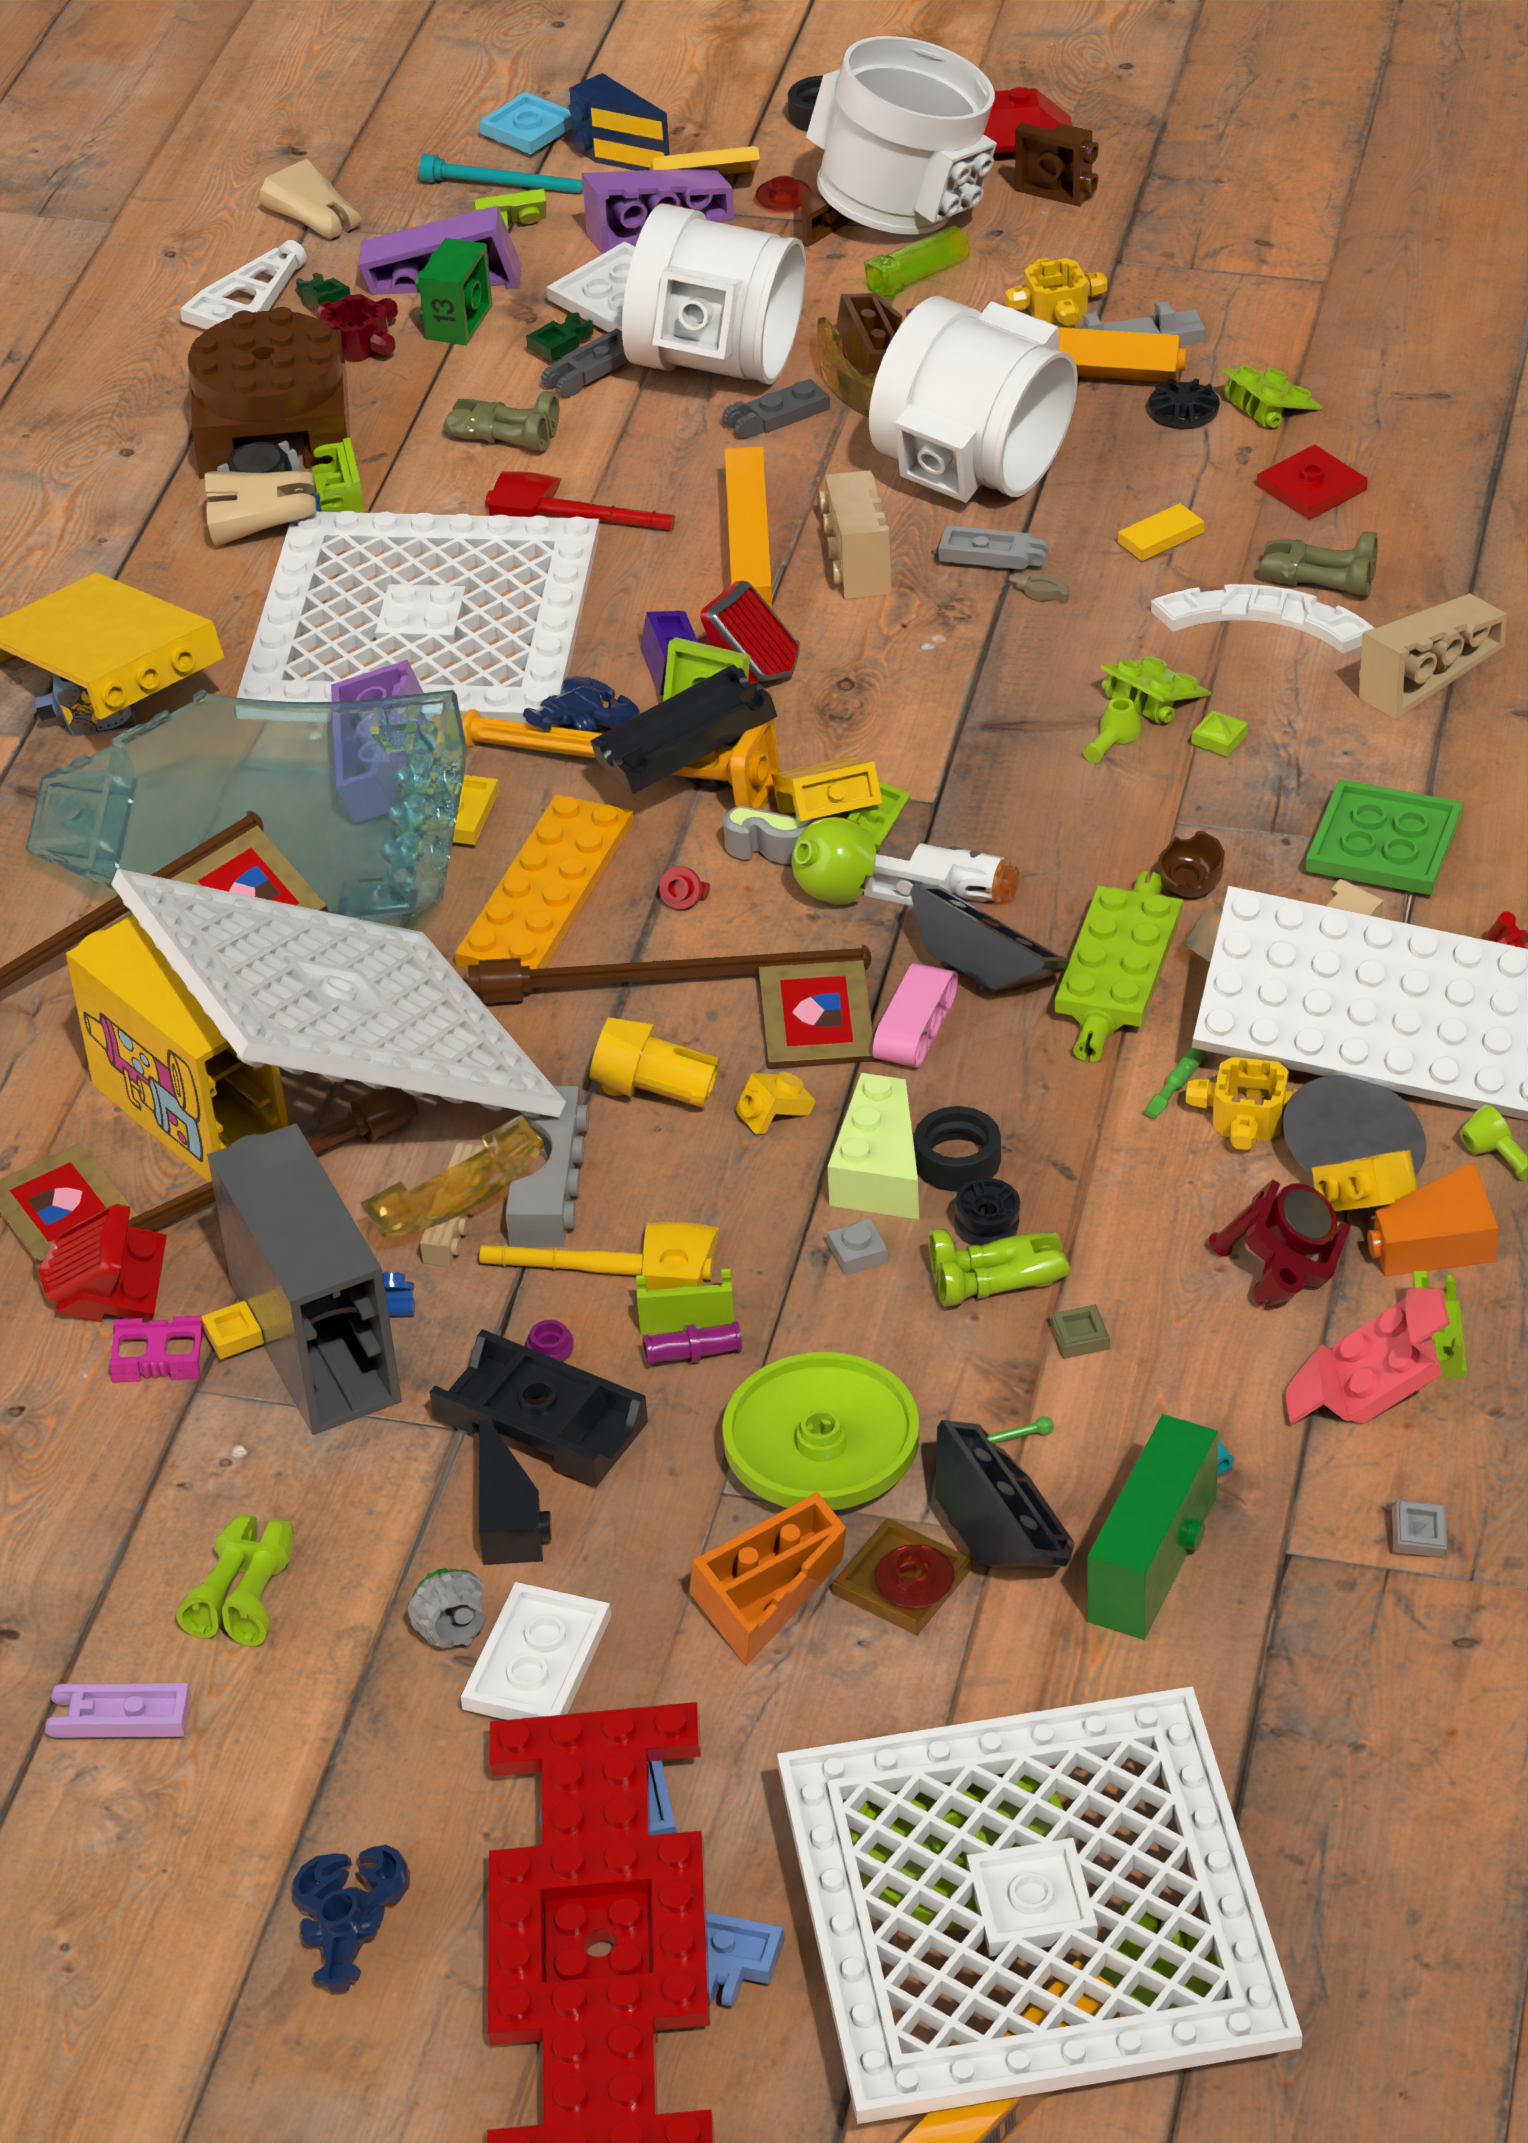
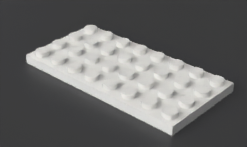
M1228 886L1191 1048L1233 1057L1278 1061L1285 1068L1321 1076L1345 1075L1384 1086L1391 1091L1474 1109L1490 1104L1501 1115L1528 1120V949Z

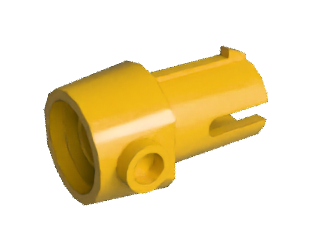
M611 1017L607 1018L595 1048L589 1074L591 1080L601 1084V1088L605 1093L612 1096L627 1095L633 1097L636 1088H640L701 1108L706 1107L707 1100L710 1099L717 1078L720 1057L654 1037L655 1028L653 1024Z

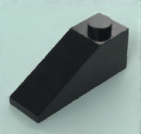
M489 1420L479 1421V1537L483 1565L543 1561V1541L552 1540L550 1511H541L538 1489Z

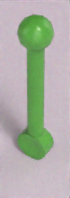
M1042 1416L1033 1424L990 1434L987 1439L992 1443H998L1037 1432L1041 1435H1048L1053 1431L1054 1423L1051 1418Z

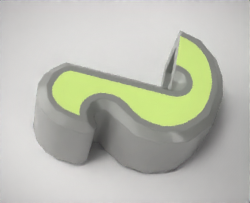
M738 806L727 811L723 817L725 849L730 855L743 860L751 859L752 852L758 851L770 861L780 864H791L792 851L801 832L813 822L826 818V816L798 821L796 814L795 816Z

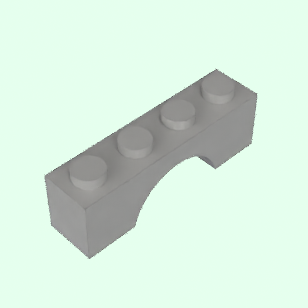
M553 1086L566 1101L559 1118L542 1114L538 1118L529 1117L522 1113L520 1115L524 1150L542 1156L547 1162L533 1174L510 1181L506 1208L510 1247H565L567 1229H575L576 1203L571 1201L572 1196L580 1195L581 1176L580 1169L576 1168V1164H583L585 1158L584 1136H580V1132H588L589 1107L588 1105H581L579 1086Z

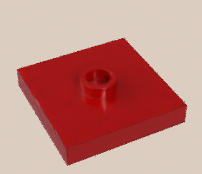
M1315 444L1257 474V486L1309 520L1367 490L1368 483L1367 477Z

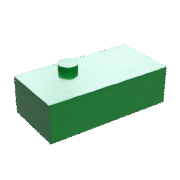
M1161 1415L1088 1554L1087 1622L1145 1640L1190 1549L1197 1551L1202 1542L1205 1531L1204 1521L1216 1499L1218 1430L1168 1415Z

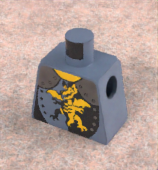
M52 673L54 693L35 698L36 710L41 721L63 716L70 733L74 736L138 728L136 702L100 720L96 718L87 689Z

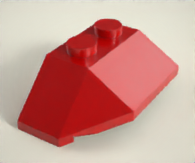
M1015 87L1011 90L994 91L995 99L984 135L997 143L994 153L1015 152V129L1021 122L1054 130L1060 123L1073 125L1071 116L1038 89Z

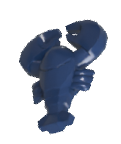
M573 676L566 677L560 690L561 695H552L544 699L540 704L543 707L540 711L532 708L524 709L523 717L526 718L525 721L534 727H540L543 730H551L552 724L567 729L589 731L597 730V724L615 728L639 715L640 711L638 706L629 698L620 695L618 700L614 698L615 691L607 684L590 677ZM605 698L610 700L608 708L603 707Z
M388 1845L375 1846L360 1852L359 1860L361 1863L376 1864L373 1868H366L364 1865L358 1867L363 1880L373 1888L368 1893L357 1887L342 1889L347 1882L350 1872L340 1868L352 1866V1861L347 1854L333 1853L315 1856L301 1866L293 1880V1901L306 1916H315L320 1920L317 1922L309 1918H303L300 1923L303 1926L301 1928L302 1942L309 1947H323V1957L326 1959V1965L313 1973L315 1983L319 1987L327 1986L332 1993L348 1991L350 1982L358 1981L361 1970L353 1962L366 1939L375 1937L378 1934L384 1917V1905L390 1901L394 1904L397 1903L409 1889L411 1873L402 1854Z

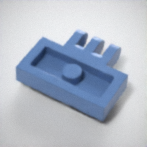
M706 1912L710 2002L714 2001L719 1985H724L721 2003L722 2005L734 2007L744 1979L770 1984L785 1941L784 1929L780 1926Z

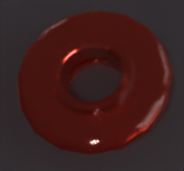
M778 176L761 184L756 190L755 197L758 203L766 209L790 211L801 207V188L809 191L811 189L808 184L790 176Z
M904 1545L889 1551L879 1560L874 1571L875 1585L881 1595L892 1604L908 1609L925 1608L938 1603L949 1594L955 1580L954 1567L948 1557L937 1549L924 1545ZM913 1569L926 1572L924 1576L919 1578H910L903 1575L904 1572Z

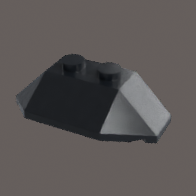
M939 885L912 886L910 895L927 952L941 959L940 965L946 970L955 971L957 974H966L973 978V985L977 988L996 994L998 990L1019 989L1067 969L1070 961L1050 951L951 894Z
M941 1420L937 1426L935 1498L947 1514L949 1523L958 1531L970 1549L972 1558L981 1566L988 1568L1027 1569L1067 1566L1071 1560L1075 1542L1029 1475L1005 1450L987 1439L989 1434L980 1424Z

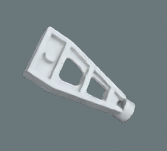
M287 240L279 248L270 250L204 288L180 308L182 322L208 330L212 326L232 318V315L238 311H269L293 272H296L306 263L307 255L304 248L296 241ZM262 273L274 276L269 283L254 279ZM236 290L255 296L249 305L224 297Z

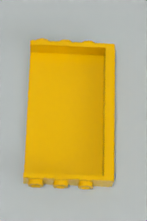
M98 572L0 618V663L18 656L86 688L96 718L100 720L225 658L213 621Z

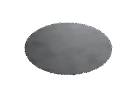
M1345 1075L1324 1076L1300 1087L1292 1095L1284 1111L1283 1131L1287 1145L1297 1162L1311 1176H1313L1311 1167L1402 1150H1411L1415 1177L1424 1163L1426 1139L1419 1119L1402 1098L1384 1086Z

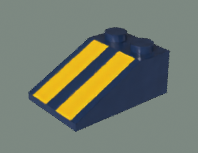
M604 73L569 88V111L572 116L573 127L572 143L574 149L579 153H582L596 163L634 171L650 170L654 157L670 155L667 113Z

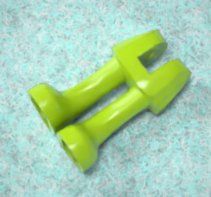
M239 1514L220 1531L215 1538L214 1550L219 1555L218 1562L203 1582L193 1588L183 1598L177 1608L176 1618L184 1631L200 1639L211 1638L216 1635L223 1618V1624L228 1635L237 1643L245 1646H258L264 1642L270 1631V1616L261 1602V1597L271 1576L281 1573L290 1561L293 1551L294 1530L289 1521L271 1519L260 1542H256L258 1522L257 1518L253 1515ZM237 1572L244 1573L237 1587L224 1603L228 1589Z

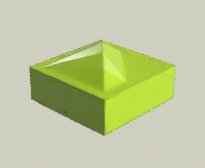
M1212 710L1193 730L1191 744L1228 757L1248 735V723Z

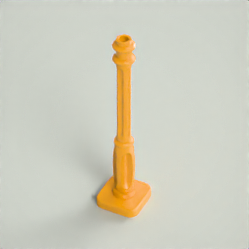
M446 706L442 711H436L431 719L432 734L438 736L444 744L451 742L453 739H460L466 747H472L477 742L590 758H596L590 740L603 734L559 727L543 730L529 723L481 717L476 709H470L465 714L457 713L453 706ZM772 719L761 726L746 731L733 748L722 746L672 774L690 778L729 781L733 787L735 807L745 806L763 810L774 791L771 774L780 772L774 720Z

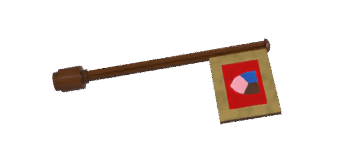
M247 811L246 817L151 875L309 909L328 911L325 902L264 834L263 821L253 811ZM118 895L0 968V991L77 944L89 934L98 931L127 913L130 909L123 904V899Z
M862 944V948L543 969H530V965L521 966V957L479 960V964L468 965L469 987L481 999L483 1004L523 1001V992H532L531 988L759 973L768 1068L875 1062L873 1057L874 1040L865 970L869 968L872 957L870 949Z
M385 1086L384 1089H376L351 1102L352 1111L347 1114V1118L305 1138L315 1154L355 1135L357 1137L364 1136L369 1142H372L410 1124L411 1118L418 1115V1107L413 1095L403 1091L401 1088ZM81 1143L0 1179V1216L34 1260L32 1266L33 1273L39 1282L38 1269L57 1236L112 1205L130 1206ZM212 1181L140 1215H137L131 1207L128 1226L153 1231L216 1201Z

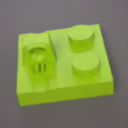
M675 637L669 641L663 701L732 664L737 668H742L748 679L751 655Z

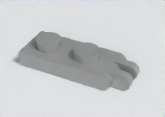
M946 525L938 553L939 561L953 562L959 565L974 564L992 566L998 569H1025L1028 565L1042 566L1045 563L1049 544L1043 539H1035L1029 533Z

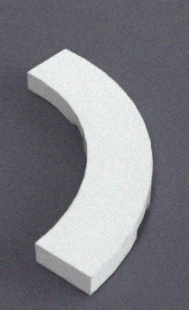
M1224 585V590L1200 592L1198 587L1170 593L1151 600V612L1172 632L1216 621H1261L1280 624L1309 633L1344 654L1361 647L1363 633L1375 629L1364 619L1344 607L1338 605L1335 609L1317 602V597L1314 595L1274 586Z

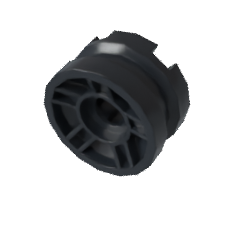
M993 1178L975 1179L964 1184L958 1190L955 1199L956 1214L954 1217V1227L956 1234L963 1242L969 1245L978 1244L979 1246L1001 1238L1015 1236L1020 1222L1021 1202L1018 1192L1010 1184Z

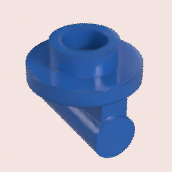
M383 1272L389 1316H414V1283L405 1281V1274Z

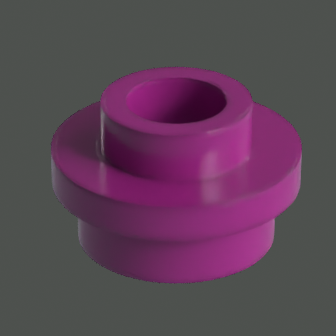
M544 1320L531 1328L530 1334L526 1339V1347L563 1361L572 1353L574 1341L571 1332L563 1323L556 1320Z

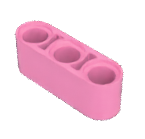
M912 963L876 1030L873 1042V1057L875 1059L914 1068L921 1066L954 1002L958 986V974L955 971L919 963Z

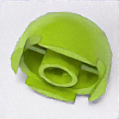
M831 817L813 822L804 828L793 848L791 866L794 878L805 893L823 902L834 905L851 903L864 892L865 889L859 887L862 885L865 876L872 877L875 870L876 848L873 836L868 830L862 829L860 823L845 818Z

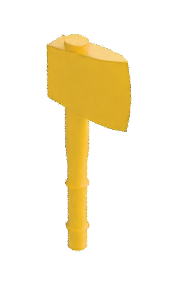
M688 1222L647 1223L643 1254L610 1251L558 1250L557 1247L555 1249L510 1247L505 1244L504 1246L481 1245L479 1260L480 1263L499 1264L504 1267L506 1265L553 1268L554 1270L558 1268L594 1273L645 1275L647 1290L680 1288V1286H703L705 1280L712 1279L713 1255L720 1228Z

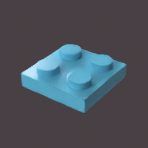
M523 92L479 121L480 134L528 154L539 151L542 147L573 128L569 109L527 92Z

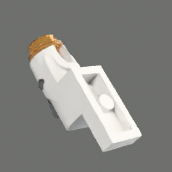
M919 843L909 861L876 854L872 877L865 876L864 896L914 906L910 895L913 885H939L959 898L979 902L989 900L1002 903L1004 899L1012 901L1015 898L1020 881V868L1011 866L1010 861L1004 860V857L965 850L956 846L946 849Z

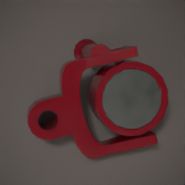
M1272 1179L1252 1198V1203L1221 1232H1214L1209 1237V1243L1214 1252L1221 1256H1229L1233 1251V1245L1245 1235V1242L1249 1249L1266 1262L1262 1273V1280L1252 1288L1253 1299L1259 1306L1266 1300H1269L1264 1307L1266 1310H1273L1280 1302H1287L1302 1290L1304 1284L1311 1287H1321L1334 1276L1340 1254L1351 1225L1344 1221L1337 1226L1338 1220L1334 1208L1327 1198L1315 1188L1303 1183H1292L1278 1192L1280 1183ZM1321 1250L1320 1262L1311 1260Z

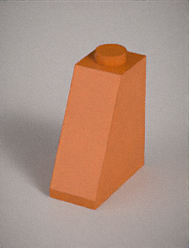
M1466 1164L1395 1200V1203L1387 1204L1376 1210L1374 1230L1368 1231L1367 1240L1370 1256L1372 1259H1379L1384 1277L1414 1273V1271H1431L1496 1262L1499 1228L1476 1164Z

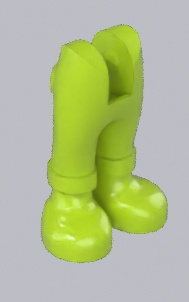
M943 1228L931 1229L929 1232V1251L935 1284H938L939 1298L944 1307L959 1305L966 1298L973 1295L977 1299L989 1297L990 1294L1012 1289L1049 1286L1053 1282L1068 1276L1071 1271L1067 1257L1062 1252L1063 1246L1060 1236L1056 1232L1010 1236L980 1246L978 1244L966 1246V1250L958 1249L954 1245L951 1235Z

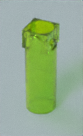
M950 226L886 256L881 254L865 261L868 291L877 293L879 296L887 299L903 292L904 287L967 259L970 254V247L965 234L957 226Z

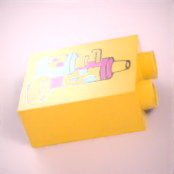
M132 914L106 930H99L89 934L77 947L65 953L92 1084L204 1180L210 1182L212 1178L207 1154L227 1148L244 1136L252 1134L264 1135L289 1126L279 1066L264 1063L262 1067H255L242 1062L237 1057L236 1051L227 1039L221 1036L219 1028L204 1013L201 1004L187 990V985L178 973L170 967L167 958L155 947V942L146 930L139 925L135 915Z

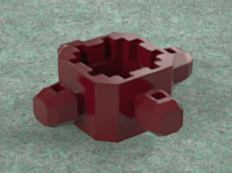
M362 294L347 295L335 303L324 301L316 306L315 313L318 320L324 322L332 330L341 329L346 361L362 362L376 353L388 355L395 350V339L389 334L388 322L398 314L397 303L392 299L383 298L375 302Z

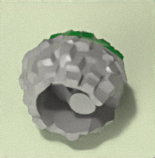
M442 1568L433 1573H428L425 1579L418 1583L417 1588H415L412 1594L413 1598L407 1607L412 1626L416 1631L420 1632V1635L426 1638L428 1643L443 1649L446 1647L452 1648L460 1644L468 1646L473 1642L474 1636L482 1631L486 1621L482 1607V1593L484 1592L483 1588L485 1585L475 1574L464 1569L448 1570L447 1568Z

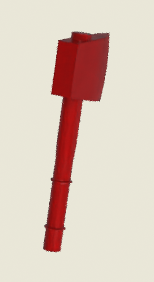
M502 471L495 483L494 489L488 491L485 500L490 516L533 517L548 515L564 518L583 517L599 519V521L610 522V524L620 523L673 530L675 525V515L656 513L655 510L649 512L618 508L614 505L610 507L553 498L562 478L532 472Z

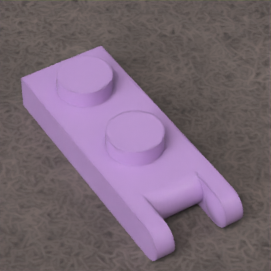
M188 1683L58 1684L52 1689L51 1700L58 1705H70L68 1716L48 1718L45 1732L47 1735L55 1738L184 1737L191 1698Z

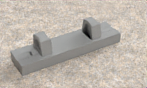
M1170 301L1155 303L1154 316L1102 324L1097 312L1083 314L1082 327H1078V329L1180 335L1181 345L1205 342L1206 329L1196 309L1175 312L1170 306Z

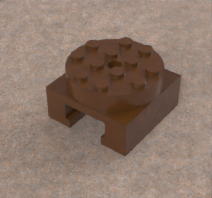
M277 307L270 311L258 312L243 310L234 313L232 318L212 326L192 343L188 353V368L192 386V434L200 479H205V473L217 471L218 466L225 463L228 465L229 455L236 448L244 445L243 440L237 441V437L308 431L309 434L303 435L306 469H311L313 466L321 463L328 464L333 460V457L328 455L315 457L313 451L317 447L343 442V439L350 438L348 382L341 329L332 330L324 322L306 314L292 312L287 307Z

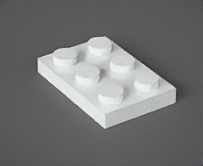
M515 1582L461 1695L463 1710L505 1720L568 1714L610 1621V1603Z

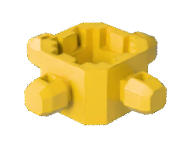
M1046 257L1039 258L1024 270V288L1020 285L1008 289L1004 292V301L1006 307H1011L1015 310H1025L1027 307L1032 317L1045 320L1050 324L1075 325L1079 319L1083 318V314L1088 312V295L1091 298L1102 295L1107 291V279L1103 273L1099 272L1084 275L1078 262L1063 258L1051 261Z
M1231 1057L1220 1063L1216 1083H1211V1080L1206 1079L1188 1081L1186 1103L1206 1109L1208 1106L1213 1107V1128L1222 1136L1230 1137V1142L1236 1149L1249 1150L1256 1144L1257 1140L1270 1141L1281 1135L1285 1108L1297 1089H1294V1092L1288 1091V1070L1278 1061ZM1239 1093H1245L1246 1098L1261 1099V1095L1268 1096V1100H1264L1263 1105L1255 1104V1100L1240 1099V1102H1233V1098H1238Z

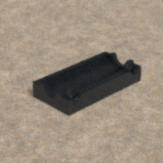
M732 664L590 740L598 763L626 789L635 794L741 737L746 731L761 726L778 716L771 695L762 688L758 681L751 684L744 670Z

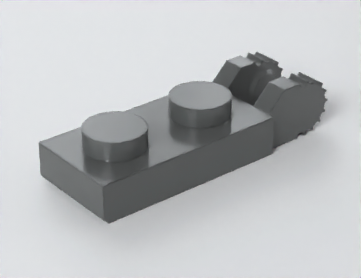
M616 328L561 357V360L545 368L541 375V383L547 388L552 389L556 387V393L567 399L571 395L578 394L583 384L586 385L596 381L603 375L626 365L629 361L624 352L622 331Z
M808 379L796 382L794 385L774 393L765 394L761 398L746 404L742 401H738L734 405L730 404L722 413L723 416L721 418L728 427L731 426L735 430V433L740 438L745 439L764 432L769 433L829 410L830 396L814 381Z

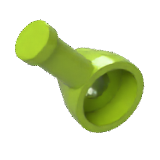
M1116 697L1109 701L1101 718L1100 735L1083 749V755L1089 762L1099 763L1114 743L1127 744L1140 737L1141 719L1131 699Z
M1486 1104L1472 1114L1461 1128L1459 1133L1462 1142L1474 1155L1498 1150L1514 1168L1515 1174L1520 1180L1528 1179V1156L1512 1139L1506 1121L1492 1105Z

